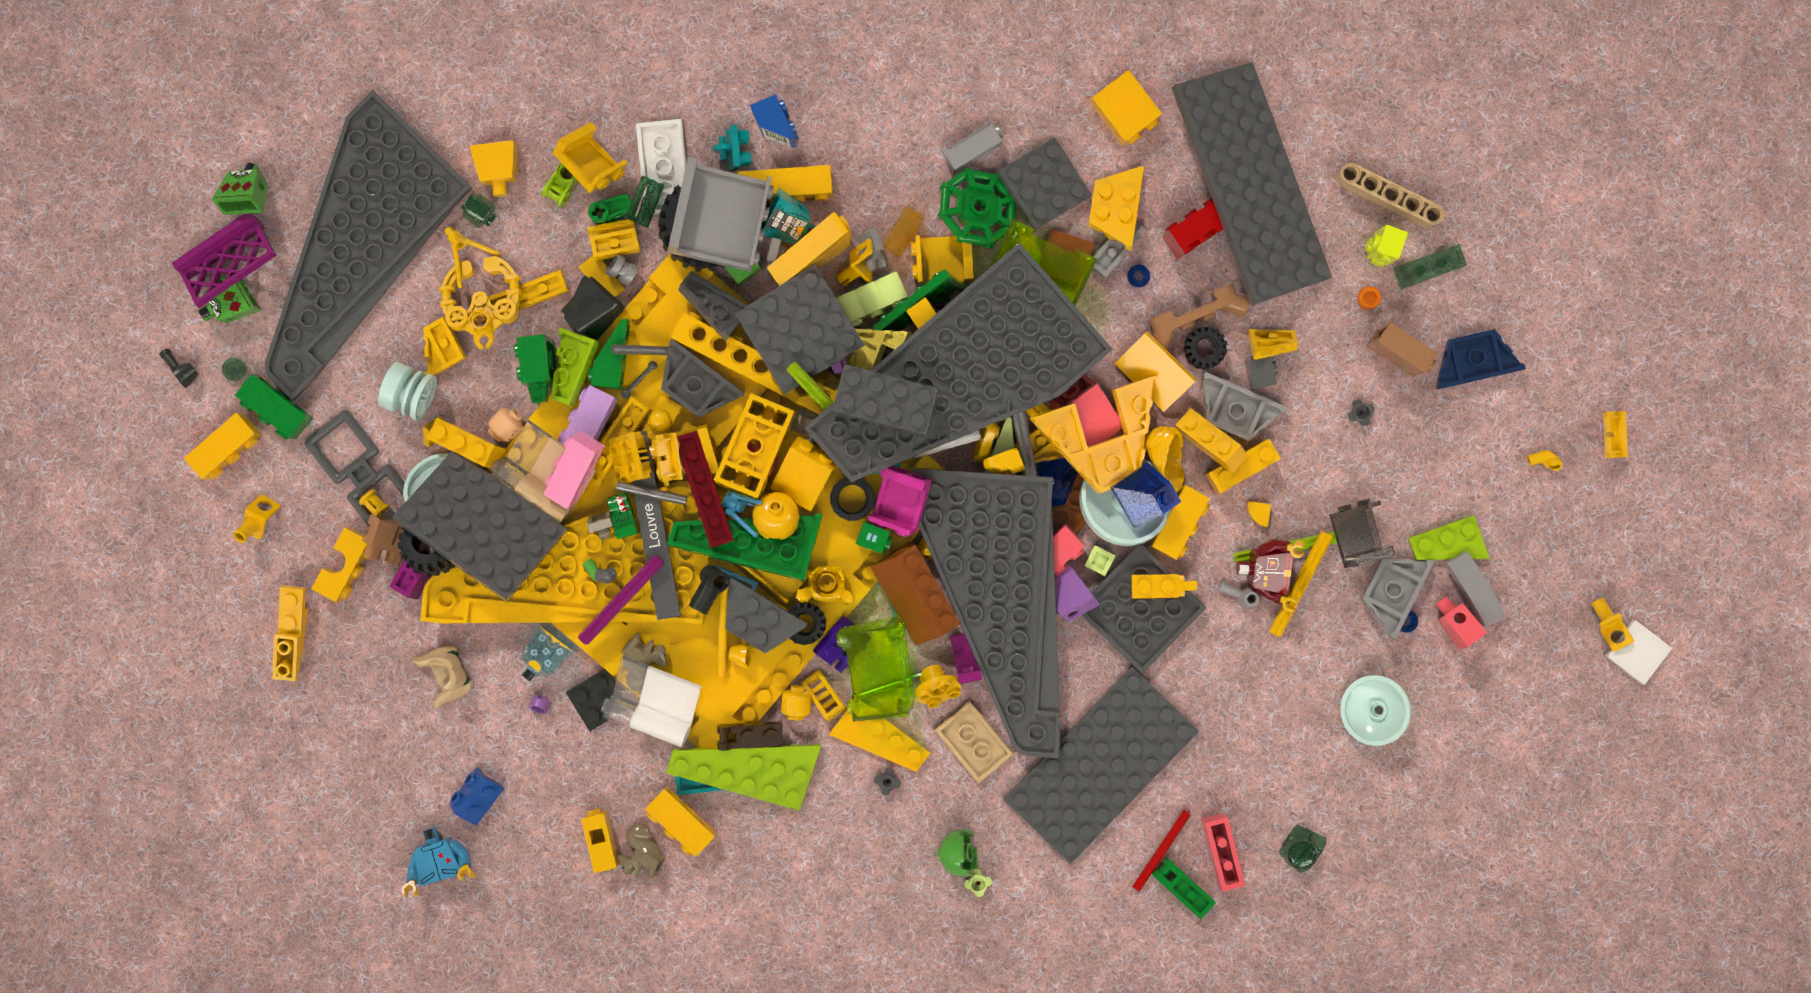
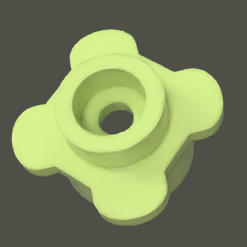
M974 869L972 871L975 873L974 876L965 880L964 886L966 889H971L977 897H982L987 886L992 884V880L989 876L986 877L981 874V870Z

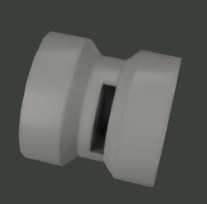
M618 254L610 262L606 274L610 277H617L619 283L627 286L635 277L638 267L632 263L628 264L625 262V258Z

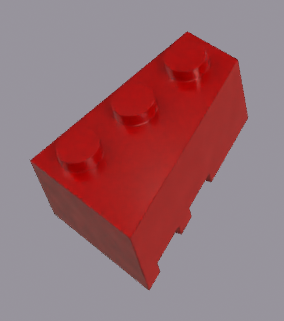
M1212 197L1203 203L1205 207L1199 211L1195 208L1184 216L1185 220L1179 224L1174 222L1165 229L1166 233L1162 238L1177 260L1223 230Z

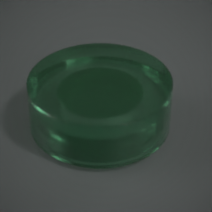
M229 358L223 363L222 373L228 380L240 381L247 374V366L241 359Z

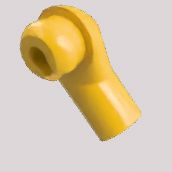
M1543 450L1526 456L1529 466L1541 463L1553 471H1559L1563 467L1561 458L1549 450Z

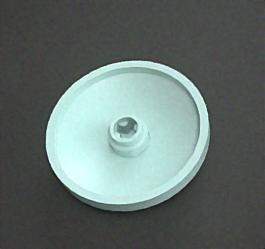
M1145 459L1142 461L1141 479L1109 491L1096 493L1084 479L1082 481L1079 494L1082 515L1088 526L1099 537L1110 543L1121 546H1134L1145 543L1156 536L1167 523L1166 520L1172 508L1170 489L1162 483L1153 464Z

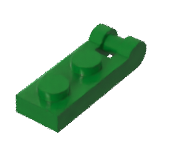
M1167 857L1163 861L1164 865L1159 870L1156 869L1152 875L1201 920L1216 904V901ZM1172 871L1176 875L1169 881L1165 876Z

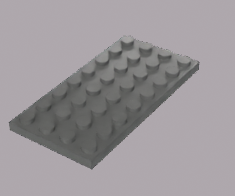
M1131 666L1060 739L1059 758L1043 757L1003 799L1071 864L1199 731Z

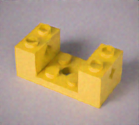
M750 393L715 475L714 482L721 487L756 499L763 496L769 482L767 478L783 439L788 437L795 420V411ZM758 440L761 443V448L758 452L753 453L748 450V443L750 441Z

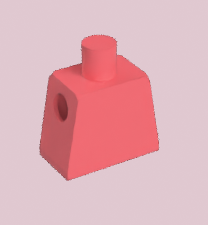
M1447 596L1436 603V606L1443 613V616L1438 620L1459 650L1469 647L1487 634L1486 630L1463 603L1455 607ZM1454 616L1458 617L1459 624L1455 622Z

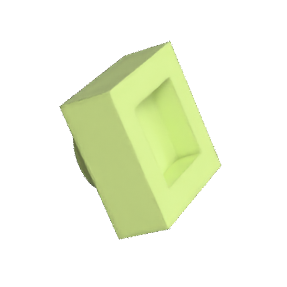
M1094 545L1084 566L1106 576L1115 555Z

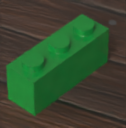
M251 374L234 395L241 400L239 404L250 412L252 410L259 414L257 418L268 426L270 424L277 428L275 432L286 440L288 438L297 439L313 419L311 415L259 375Z

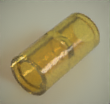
M905 206L882 243L884 249L901 258L925 218L917 211Z

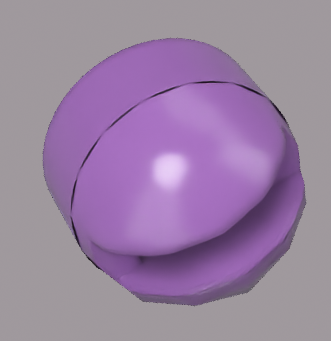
M540 694L536 695L531 700L529 709L539 714H546L549 708V699L546 696L541 698Z

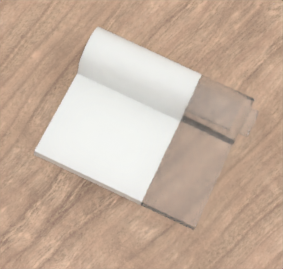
M623 656L613 695L610 699H605L601 711L604 712V718L682 748L691 729L702 686Z

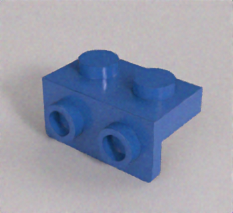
M477 767L473 773L471 772L467 775L461 789L452 795L450 807L453 814L477 826L504 790V787L485 776L482 770Z

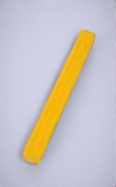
M1324 531L1320 532L1287 597L1293 595L1298 598L1297 603L1288 601L1290 606L1297 608L1333 539L1332 535ZM1282 605L1269 630L1270 633L1281 637L1295 610L1288 612Z

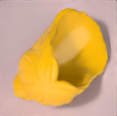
M1160 426L1145 435L1144 449H1146L1145 452L1148 453L1162 483L1174 493H1178L1182 488L1185 476L1181 463L1182 447L1184 446L1183 435L1177 427Z

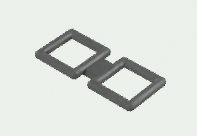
M348 410L342 411L305 440L307 449L334 483L340 484L349 477L357 487L347 495V499L369 528L370 512L364 505L359 504V497L386 476L390 478L403 495L405 482L391 465L387 464L376 472L368 462L378 454L379 449ZM343 422H346L367 451L338 473L316 444Z

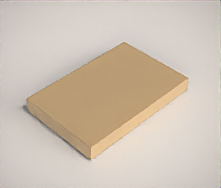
M970 700L934 729L978 784L1014 755Z

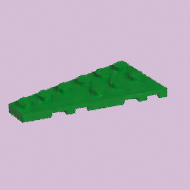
M823 514L799 515L797 529L791 536L782 540L780 538L766 539L761 536L754 527L753 517L741 519L758 534L757 537H753L736 520H727L733 542L712 549L709 547L701 520L679 521L673 523L667 545L804 582Z

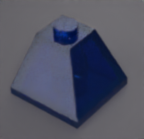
M1145 463L1110 487L1133 527L1157 518L1181 503L1170 481L1149 463Z

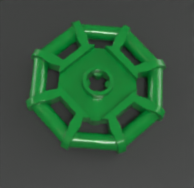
M964 167L960 173L947 182H942L940 185L941 198L940 209L937 214L938 219H942L957 238L958 243L964 242L991 249L1005 236L1015 232L1016 203L996 172L992 174ZM975 180L988 182V184L975 183ZM965 181L967 187L960 191L956 186ZM993 186H994V187L998 190V192L1002 195V197H1003L1002 199L1000 198V196L997 197V196L994 194V191H995V190L993 189ZM950 195L956 198L955 208H949ZM978 202L980 203V207L984 208V210H981L979 212L974 208V206ZM1002 206L1007 207L1006 218L1002 216ZM956 215L958 222L965 226L962 230L953 220L952 216ZM997 223L1002 227L992 234L990 228ZM970 229L983 232V237L967 233Z

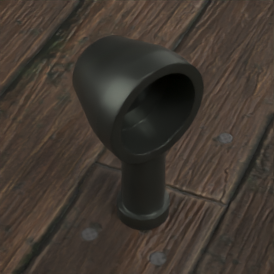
M170 349L162 350L159 356L165 360L174 376L184 388L190 386L198 376V372L192 364L188 362L179 365L171 354Z

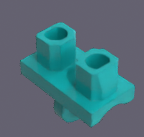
M730 125V128L725 130V136L718 137L719 144L713 146V152L720 153V160H727L728 171H736L739 167H746L751 164L750 152H739V145H747L749 143V131L738 129L737 125Z

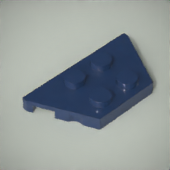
M1495 329L1449 339L1446 342L1436 389L1439 390L1525 370L1526 367L1512 354V349L1503 343L1502 337Z

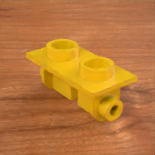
M1626 411L1604 412L1605 458L1629 457Z
M676 432L655 435L656 440H653L656 457L664 456V460L657 461L659 478H662V482L682 480L683 465L680 461L679 441L676 437Z

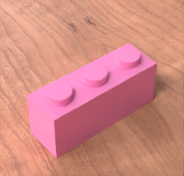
M582 431L567 438L563 445L565 451L563 455L561 454L554 464L556 470L545 482L547 488L543 495L566 509L578 501L605 445Z

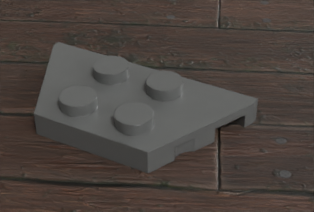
M670 340L661 390L697 417H701L744 395L737 387L676 341Z
M734 577L730 578L726 630L763 653H768L809 625Z

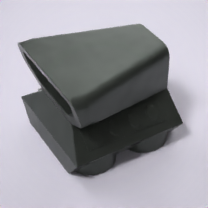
M585 275L581 279L574 296L561 311L564 313L563 318L578 332L586 334L593 340H597L613 320L621 314L625 306L592 276L588 278Z

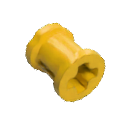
M375 489L367 492L359 500L360 505H365L376 516L381 517L390 508L388 503L385 504L378 497Z

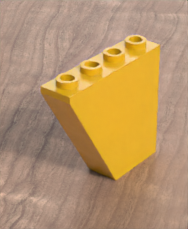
M835 212L829 215L767 267L778 286H781L814 264L819 269L851 247V230L843 215L838 217Z

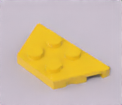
M1142 166L1096 180L1089 218V227L1104 233L1112 241L1114 239L1125 245V249L1130 251L1133 248L1144 167Z

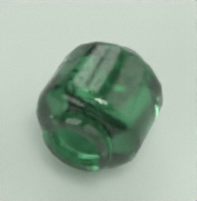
M471 194L461 206L463 210L462 217L476 228H481L484 224L489 227L497 217L493 214L496 210L495 204L482 194H476L475 196Z

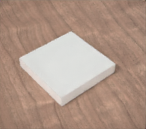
M1632 620L1627 629L1633 637L1634 643L1616 652L1610 649L1605 657L1640 684L1645 685L1671 651L1672 647L1638 621ZM1624 633L1620 635L1615 643H1622L1625 640Z

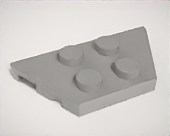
M1203 373L1205 419L1218 429L1248 442L1287 409V407L1210 373Z
M1383 558L1361 599L1393 641L1397 638L1434 564L1432 560L1413 561V559L1395 560Z

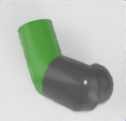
M592 558L582 564L595 582L608 584L617 577V572L614 568L609 567L607 570L599 569Z

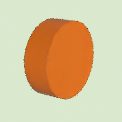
M1372 286L1361 289L1357 294L1358 305L1365 310L1376 308L1381 302L1379 290Z

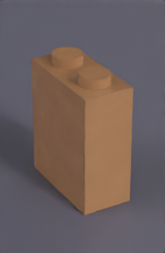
M1391 322L1379 327L1367 345L1368 348L1412 377L1430 372L1436 364L1434 359L1438 354L1437 352Z

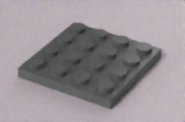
M815 264L735 313L784 395L800 386L786 370L791 363L797 362L813 378L865 346Z
M1139 544L1091 592L1100 605L1082 614V616L1143 674L1207 607L1190 591H1185V596H1179V598H1131V575L1172 574L1142 544Z

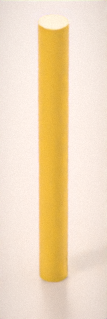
M729 586L720 593L716 676L718 677L726 676L728 635L726 616Z

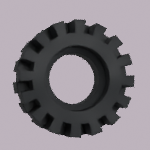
M1209 326L1194 330L1184 342L1186 359L1188 358L1189 363L1198 369H1208L1217 366L1224 360L1228 350L1226 349L1227 341L1224 340L1225 336L1220 334L1218 329H1212ZM1202 339H1207L1214 345V351L1209 357H1203L1197 351V344Z
M804 602L796 604L789 609V612L797 617L806 614L814 620V627L810 632L803 633L799 631L789 639L796 644L810 645L822 637L826 629V618L823 611L817 605Z

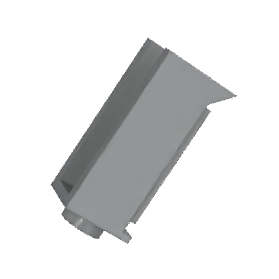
M990 121L988 127L986 125L951 145L950 149L941 148V152L955 174L1002 146V138L1004 136L997 125L994 127Z

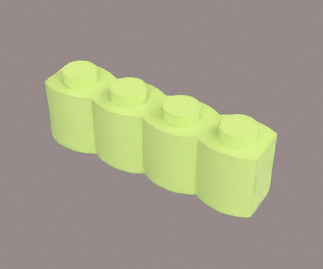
M896 271L843 294L836 299L853 327H857L863 323L862 319L866 317L877 318L884 314V309L891 306L894 310L897 304L908 299V296Z

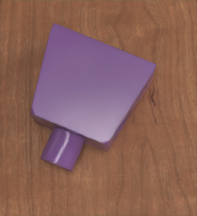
M1070 565L1055 578L1056 615L1059 613L1066 622L1100 605Z

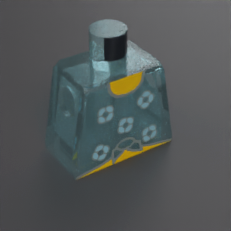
M540 624L535 629L521 656V659L529 664L521 675L530 682H533L539 673L546 678L550 677L577 650L544 624Z

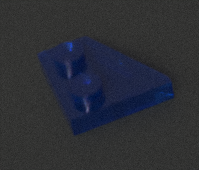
M1065 458L1037 463L1038 476L1053 477L1052 506L1066 504L1078 472Z

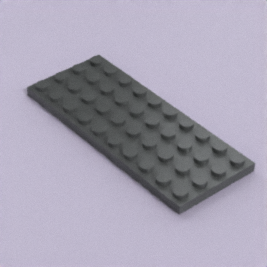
M1253 62L1178 83L1171 87L1251 305L1253 306L1332 278Z

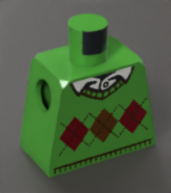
M247 163L244 170L229 171L212 198L223 215L263 213L268 183L260 174V169L256 164Z
M227 274L218 280L219 284L226 280ZM242 279L209 301L207 305L198 311L205 321L216 316L219 322L229 323L259 312L261 309Z

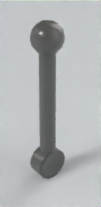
M650 361L647 369L627 390L621 391V397L629 398L630 392L651 370L657 368V363Z

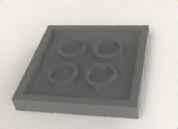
M1055 137L997 172V175L1033 231L1092 196Z

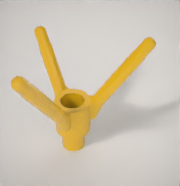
M447 227L444 231L448 236V241L451 243L458 288L463 287L459 250L463 249L466 245H471L490 254L500 256V252L464 237L452 227Z

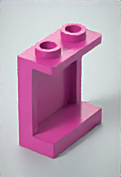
M895 465L881 470L882 484L874 512L868 516V520L874 522L876 527L883 529L891 528L900 536L907 537L916 533L932 479Z

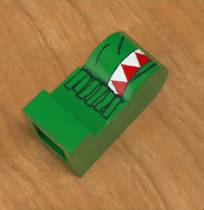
M621 493L608 497L607 501L612 515L616 539L640 534L628 494Z

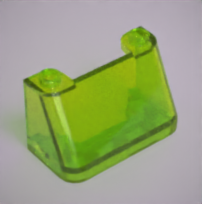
M890 617L842 627L839 633H837V644L839 647H842L843 651L847 652L853 690L851 700L847 702L848 713L852 714L853 722L909 716L914 707L915 698L902 617Z

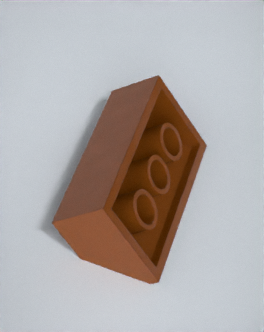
M908 542L870 566L915 645L942 637L961 625L916 545Z

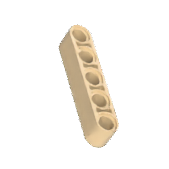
M1355 163L1345 164L1336 173V181L1341 187L1422 227L1432 228L1444 219L1445 213L1440 205ZM1344 170L1352 173V180H1347L1344 177ZM1366 180L1373 184L1372 191L1365 188L1364 182ZM1386 191H1390L1393 193V201H1390L1386 198ZM1407 201H1411L1414 204V211L1407 209ZM1427 211L1434 213V222L1427 218Z

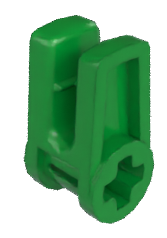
M627 194L594 202L588 209V215L596 225L614 222L634 212L633 204ZM599 209L603 211V217L600 219L597 216V210Z

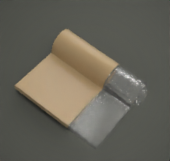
M528 420L508 455L502 460L497 459L491 466V476L528 500L561 525L577 504L576 502L566 509L543 495L547 488L545 482L555 472L556 467L554 464L561 454L563 455L565 448L563 444ZM596 468L593 469L580 497L582 496L585 489L592 480L593 476L597 472Z

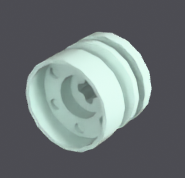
M395 362L383 379L378 396V405L391 412H398L401 409L403 416H410L411 419L420 421L427 413L434 398L437 378L431 374L426 375L424 371H418L414 374L413 367Z

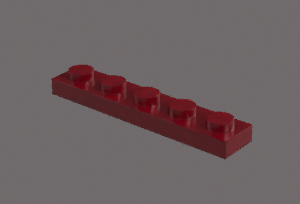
M697 431L676 436L679 441L680 460L710 549L733 542Z

